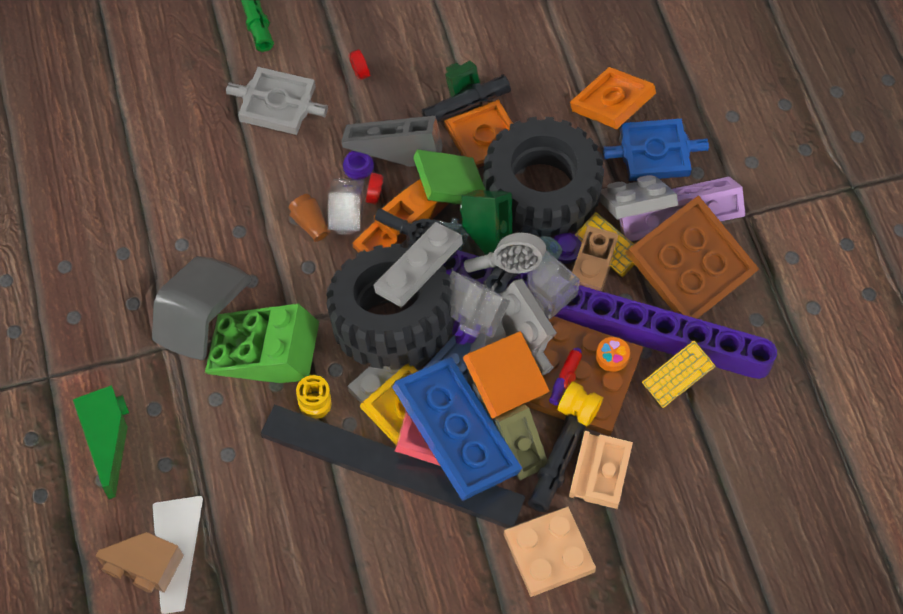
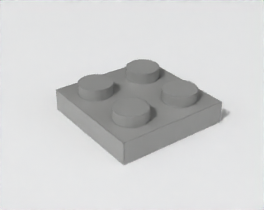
M651 175L639 177L637 182L611 183L607 185V188L601 189L599 200L616 219L678 206L677 193L658 177Z

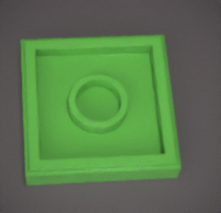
M417 149L413 159L428 200L461 204L462 195L478 189L485 190L473 157Z

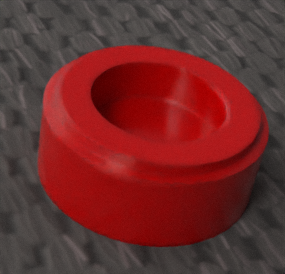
M360 49L350 52L348 57L357 79L361 81L370 77L367 63Z
M371 173L365 203L378 204L384 179L383 174Z

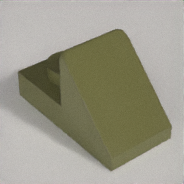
M522 404L494 418L498 431L522 467V470L516 475L517 479L522 480L538 472L541 467H545L547 457L529 407Z

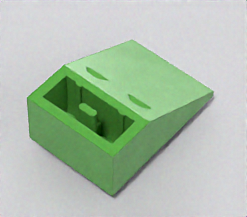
M299 303L218 314L205 373L275 383L301 381V379L310 374L319 321Z

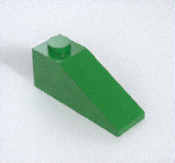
M111 385L73 399L102 488L108 499L116 497L128 428L124 415L129 414L124 396H116Z

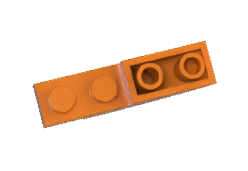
M419 179L382 209L413 223L420 219L432 220L449 203L428 200L421 179ZM375 220L352 244L358 253L363 250L368 252L374 250L373 247L383 245L384 248L391 247V244H401L407 239V236Z

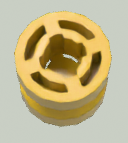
M310 375L301 379L296 388L300 411L303 415L314 419L324 417L332 406L329 384L324 378L317 375Z
M573 381L561 398L557 410L565 415H577L578 422L588 427L596 416L604 397L596 393L587 395L583 386Z

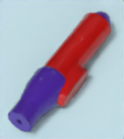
M578 347L569 352L563 368L555 380L549 402L553 405H559L568 386L573 381L575 382V371L582 358L581 349Z

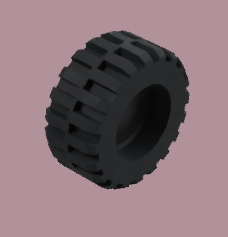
M545 116V120H537V117L527 118L525 123L517 121L510 124L509 131L506 128L497 134L496 140L490 143L484 160L483 185L485 190L512 193L513 233H516L524 225H530L532 227L528 231L529 234L535 228L540 239H550V235L568 233L569 229L577 231L583 226L584 220L588 221L593 216L595 207L598 206L604 177V161L602 154L597 151L598 145L591 137L586 139L587 133L580 127L575 129L572 127L571 122L563 119L562 122L554 121V117ZM545 164L563 171L571 182L559 190L540 192L521 184L515 175L525 167Z
M391 244V247L384 248L383 245L373 247L374 250L368 252L363 250L356 254L355 259L351 260L349 258L342 264V271L337 270L331 279L332 283L328 286L326 304L336 342L341 345L342 351L347 356L354 357V361L363 365L370 363L371 367L383 369V366H390V369L393 370L401 369L400 365L409 364V366L419 364V359L423 357L428 359L436 353V347L441 349L448 341V336L452 333L456 310L451 279L444 265L410 298L416 302L408 309L390 315H378L367 312L378 302L386 300L375 293L374 284L411 247L410 245L408 248H403L401 244Z

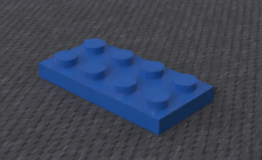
M452 357L395 381L392 387L462 501L519 474L522 470L520 463Z

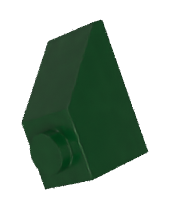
M478 189L462 195L460 213L462 215L463 228L485 255L490 252L494 253L501 239L513 234L512 193Z

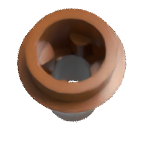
M303 194L289 204L290 217L312 237L314 242L321 241L330 234L316 198H311L309 194Z

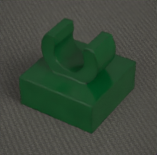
M471 61L462 65L455 62L446 67L447 73L445 76L450 97L471 89L472 85L480 83L477 66Z

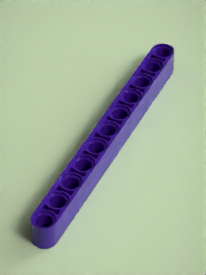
M457 250L456 256L443 264L444 266L452 267V269L446 270L451 279L452 290L492 302L493 296L483 282L486 281L494 268L490 267L468 273L464 267L465 260L480 256ZM536 272L518 273L508 283L511 284L513 281L523 279L531 293L540 292L545 296L542 297L534 295L533 297L548 319L552 315L624 341L676 355L692 342L689 339L690 337H696L702 341L697 344L715 364L716 368L756 379L766 377L770 373L777 357L776 346L766 338ZM472 275H481V276H483V278L474 279V278H471V276H472ZM571 301L576 305L567 306L563 302ZM602 310L605 311L607 314L598 315L594 311ZM634 319L638 324H630L626 320ZM658 328H665V329H667L670 333H667V334L661 333V332H659L657 329H658ZM721 347H730L734 352H726ZM753 356H761L766 361H758Z

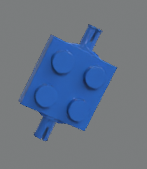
M682 118L623 123L620 127L621 145L603 146L604 159L622 158L627 167L629 181H637L639 177L649 175L659 179L689 177L692 170L689 159L690 152L708 151L709 143L707 138L689 140L684 132Z

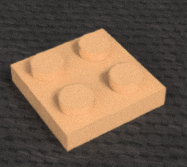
M569 507L504 530V536L530 597L588 576L596 571L594 562Z

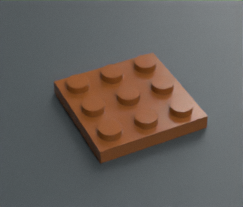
M699 195L625 252L673 312L696 319L759 270L757 265Z
M551 315L549 322L557 334L547 343L544 354L554 368L549 373L542 375L550 392L525 403V405L562 420L569 416L557 410L558 405L551 404L549 399L555 380L558 378L569 352L578 347L581 349L582 358L575 371V382L583 386L587 395L596 393L604 397L593 421L585 428L611 437L640 360L643 347L625 341L630 348L628 364L620 371H606L597 363L596 352L599 343L603 339L613 336Z

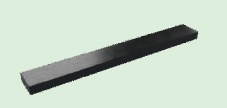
M275 404L261 431V436L264 439L507 529L516 525L525 502L524 495L496 485L462 501L441 466L396 452L393 447Z

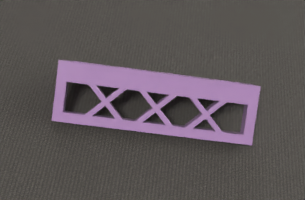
M724 177L674 188L672 190L677 193L678 206L624 217L619 220L622 235L630 241L640 240L698 195L720 222L745 216L743 187L731 177Z

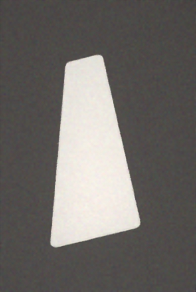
M202 496L153 504L155 536L178 545L184 554L165 593L159 591L162 614L180 612L185 609L203 502Z

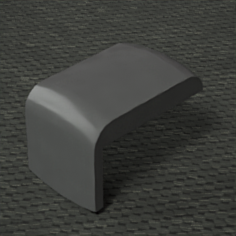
M196 256L158 291L153 308L152 340L178 354L204 360L207 355L209 322L251 282L250 275L227 262L210 257Z

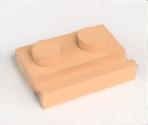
M585 431L569 497H578L587 502L618 509L633 442L601 434L596 436Z

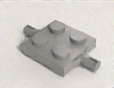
M257 67L253 79L246 86L229 82L226 89L227 95L243 98V104L238 113L240 122L294 135L298 134L301 123L308 113L325 118L328 111V105L311 102L316 87L315 80Z
M523 279L513 281L502 293L493 292L498 285L494 283L489 292L493 296L492 301L495 302L506 337L521 331L541 374L549 373L554 367L544 354L547 343L557 332Z

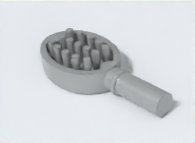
M529 233L510 234L501 239L494 253L490 252L487 255L465 260L464 267L468 273L490 267L495 268L496 266L511 273L529 272L540 265L546 253V245L542 239Z

